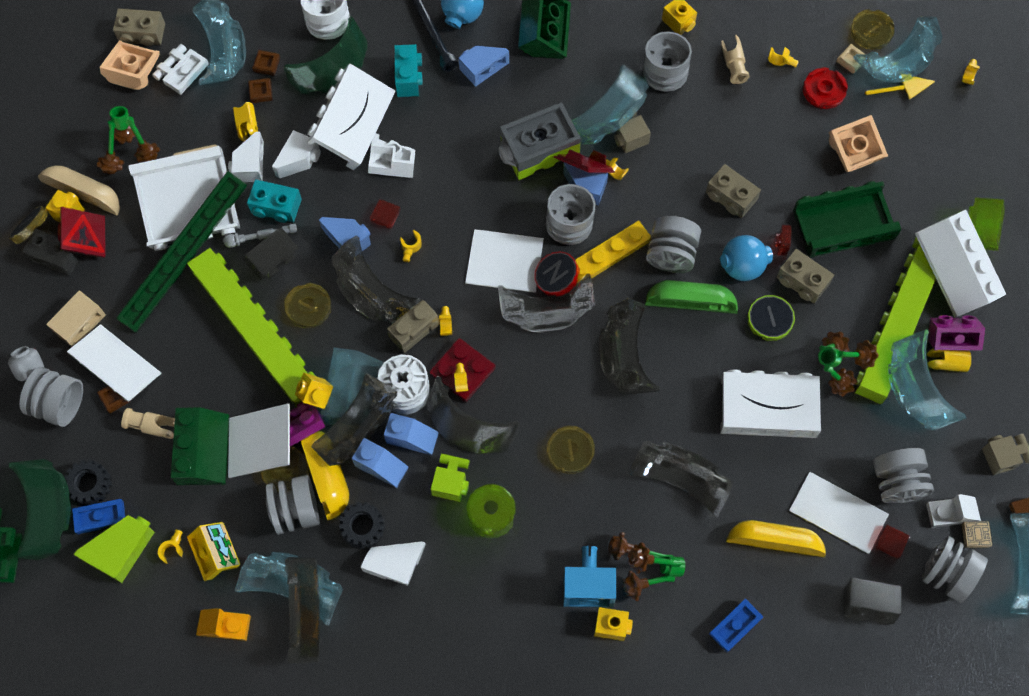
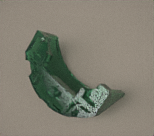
M352 16L348 18V25L343 37L328 53L310 62L286 64L284 66L287 80L301 94H309L316 91L326 93L332 86L335 87L337 81L334 79L340 68L345 69L349 64L358 69L362 68L366 50L368 49V42Z
M45 459L9 463V468L16 473L22 483L27 501L26 529L21 546L17 552V558L41 560L58 553L61 547V534L63 531L68 530L71 512L69 489L63 474L57 472L52 466L53 463Z

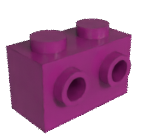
M948 315L930 318L928 341L934 350H983L985 327L978 318L970 315L962 316V318H953Z

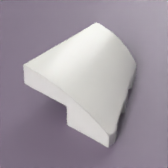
M375 133L371 142L368 173L413 178L415 150L401 146L393 140L389 143L379 139V134Z
M420 541L371 547L361 565V569L363 572L385 580L387 578L408 586L426 543Z

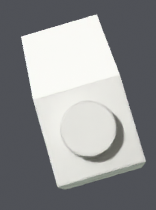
M293 130L272 166L275 176L283 178L310 169L313 162H317L320 157L319 145L315 142L312 145L308 144L307 142L310 137Z
M255 132L233 151L232 161L228 163L229 172L244 183L254 182L255 179L263 181L264 141L260 132Z

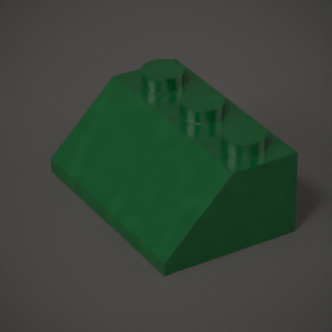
M522 0L518 48L533 57L567 58L571 2L568 0Z
M200 407L176 408L171 479L177 485H226L229 414Z

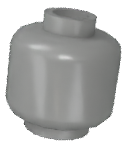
M28 346L12 351L11 357L8 360V365L18 381H26L35 369L44 367L37 350Z

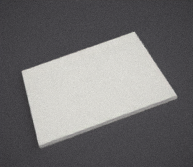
M474 229L465 284L536 293L535 270L541 260L544 238Z
M290 404L229 418L228 478L290 465Z

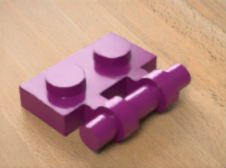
M300 402L296 405V408L290 411V446L325 427L319 411L315 408L316 406Z

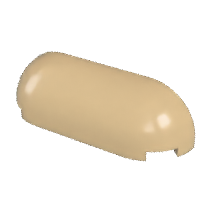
M64 166L48 167L38 175L39 180L65 193L67 191L72 192L79 199L116 216L119 213L120 206L117 194L112 188Z

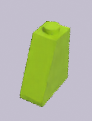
M128 515L79 548L74 555L122 583L155 532L149 527L151 523L140 516L134 519Z

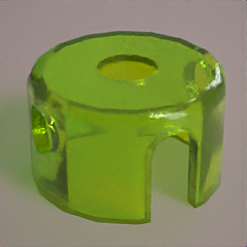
M486 484L477 488L470 495L467 502V517L471 528L478 535L486 538H497L506 534L512 528L515 515V501L511 493L504 487L496 484ZM495 501L498 505L497 512L487 514L484 511L485 503Z

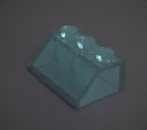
M334 348L327 380L333 386L325 409L321 410V417L325 424L338 425V423L371 430L379 390L378 372L383 365V361L357 350Z

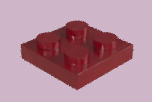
M458 338L429 373L430 376L467 403L496 369V365L461 338ZM458 363L464 365L463 368L467 374L468 391L456 392L454 373H456V364Z

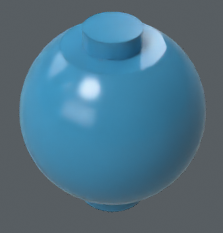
M441 0L442 11L446 15L444 22L456 29H460L462 24L474 22L481 15L484 6V0Z
M741 235L731 239L726 244L720 257V262L732 278L740 281H750L756 279L765 271L767 264H770L773 260V253L771 248L765 246L758 238L750 235Z

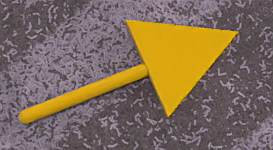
M899 73L903 85L865 91V95L905 89L910 100L935 83V81Z

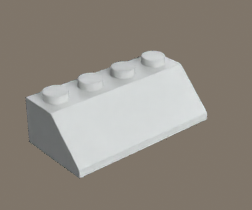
M967 210L949 216L915 233L954 317L961 316L1006 295Z

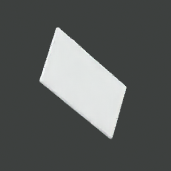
M101 324L67 351L68 354L128 402L161 375L159 370Z
M811 472L806 477L789 510L791 513L803 518L806 522L814 524L867 554L870 553L889 515Z

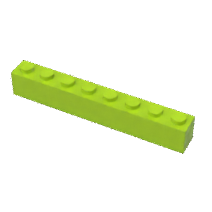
M915 237L912 247L915 248L914 253H909L904 263V266L907 267L905 274L901 272L896 282L899 289L897 293H892L888 301V305L891 308L889 312H884L879 324L883 325L881 332L876 331L871 344L877 346L876 351L879 356L875 361L874 367H868L864 372L860 371L856 378V385L858 387L855 393L881 405L890 392L936 279L917 237Z
M211 248L207 249L187 263L189 268L290 401L297 407L296 405L302 401L295 395L303 372L307 373L303 368L306 365L299 354L293 355L290 351L292 346L285 336L279 337L276 333L279 329L271 319L269 321L265 319L263 315L266 313L258 302L254 304L250 298L253 296L245 285L240 287L237 283L240 279L232 269L229 271L224 265L227 263L219 252L215 254ZM310 371L309 373H307V374H310V375H314V373H313L312 371Z

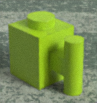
M441 453L439 463L446 464L448 467L447 469L436 467L431 486L432 496L461 502L462 495H467L469 481H466L464 472L458 471V467L468 469L470 460Z

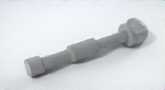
M295 223L278 229L260 230L257 233L238 235V233H235V235L227 234L223 242L226 247L233 248L236 245L240 246V243L257 238L261 240L274 237L277 234L296 233L297 227Z

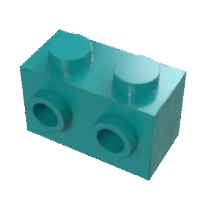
M416 44L394 45L397 97L419 96V85H423L422 72H419L418 66H422V53H417Z
M255 179L247 205L250 212L257 217L264 218L266 216L274 218L278 222L286 223L288 221L294 223L302 198L299 189Z

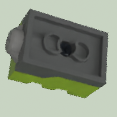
M562 102L500 126L501 143L498 152L502 162L512 166L518 180L533 175L539 169L543 168L546 170L553 167L556 162L560 161L554 158V155L567 154L570 149L580 153L581 138Z

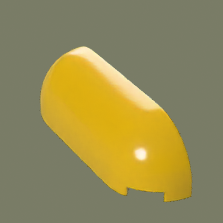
M317 431L301 440V444L326 518L331 520L339 516L346 509L349 502V489L332 440L324 432Z
M747 520L735 525L726 539L728 543L818 557L826 556L825 546L821 538L815 532L801 527Z

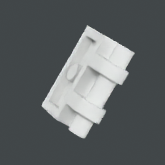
M182 44L176 49L173 48L169 52V57L163 63L160 62L156 67L157 70L152 74L158 81L165 76L162 79L164 84L180 95L209 64L206 58L192 49L184 55L187 49Z

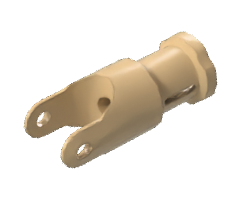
M735 35L737 41L735 49L727 51L723 40L721 44L726 65L731 72V83L742 84L750 76L744 66L746 61L741 41Z
M126 408L123 413L121 426L125 429L130 427L139 429L142 433L172 439L174 438V433L160 427L165 425L174 427L175 418L150 412L145 414L139 413L131 408Z

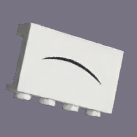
M349 64L345 69L340 68L334 79L337 83L335 87L332 86L325 97L328 99L326 106H321L316 115L319 117L317 124L313 123L307 133L310 136L307 143L312 145L315 142L347 160L346 166L355 170L361 164L395 90Z
M735 369L723 372L721 377L722 422L720 434L817 438L821 432L820 376H812L811 373L789 375L787 372L765 374L763 371L741 373L740 370Z

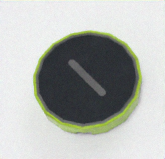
M766 295L758 298L751 305L747 315L751 331L766 341H777L786 337L792 330L795 322L794 311L791 305L783 298L775 295Z

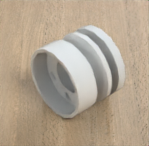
M301 0L306 27L310 34L316 38L324 40L335 39L348 30L350 15L347 0Z
M401 354L393 356L383 363L379 369L377 381L385 405L393 412L404 415L416 413L422 409L430 396L428 375L422 362L413 356Z

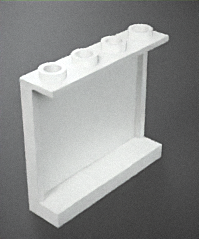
M220 146L128 165L130 175L133 176L148 238L147 246L154 248L155 251L167 249L168 244H172L226 174V164ZM235 203L208 239H212L213 234L222 233V236L236 233L235 229H240Z

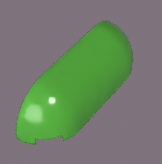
M665 280L656 283L648 291L645 305L738 313V304L734 294L728 288L717 284Z

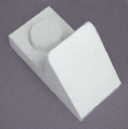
M958 494L953 499L932 501L926 504L931 528L981 521L976 499L972 496Z

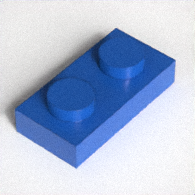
M122 499L72 509L74 531L76 534L110 528L125 518L124 501Z
M745 598L709 635L727 653L763 616Z

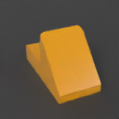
M220 608L201 610L196 635L247 641L251 616L249 614L224 612Z

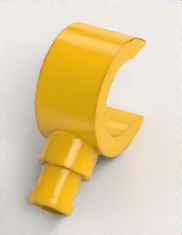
M771 47L768 56L770 63L777 66L787 64L796 67L798 65V60L789 56L790 51L786 47L782 55L776 54Z
M971 59L962 77L963 83L974 84V77L980 68L977 65V60Z
M613 158L611 161L607 159L606 165L615 170V173L609 174L615 179L621 180L629 169L619 168L615 163L618 158Z
M413 230L417 242L414 245H407L402 237L400 238L401 246L404 250L402 258L404 262H410L412 254L421 248V236L415 230Z
M443 306L441 308V315H439L440 336L452 335V320L449 307Z
M462 363L456 364V373H454L456 392L468 391L467 374Z
M176 529L171 539L159 546L158 556L164 563L168 564L164 553L169 547H176L177 553L182 557L183 550L179 545L181 535L183 534L182 531Z

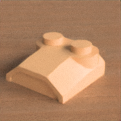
M119 40L100 66V72L110 83L140 90L147 86L148 75L155 65L160 52Z
M872 115L829 132V144L837 152L847 173L888 157Z

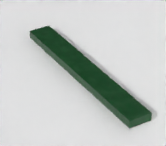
M229 171L226 172L117 316V320L137 333L186 268L187 263L192 260L247 187L246 183Z

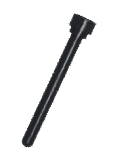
M412 0L440 54L439 64L443 71L450 72L456 69L459 63L455 55L447 51L421 0Z

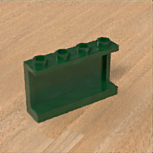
M871 181L859 187L848 186L841 191H826L818 196H803L799 198L795 203L793 213L808 257L813 258L896 239L901 231L899 221L893 222L882 192L885 186L884 182L876 183Z

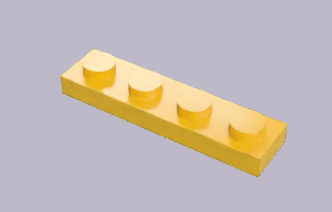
M639 220L576 259L580 268L576 288L652 240L651 235Z

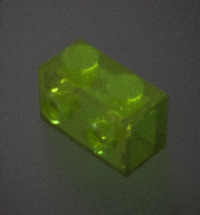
M975 198L974 206L969 207L968 215L985 250L999 251L1005 213L1004 199Z

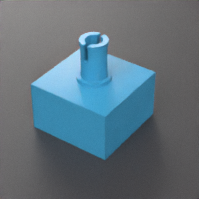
M589 546L581 547L582 567H565L563 607L613 608L616 600V568H597L598 548L591 546L589 557Z

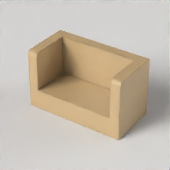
M79 290L46 325L64 342L73 347L106 314L100 306Z

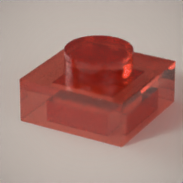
M782 225L780 232L775 233L774 246L778 247L777 255L787 256L791 246L790 225Z

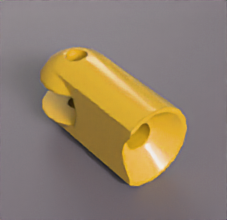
M245 102L241 107H233L237 135L239 139L245 142L249 138L248 133L251 136L258 132L254 105L250 102Z
M933 348L927 353L928 357H942L943 359L927 362L928 366L932 369L968 372L970 369L971 353L969 350H934Z

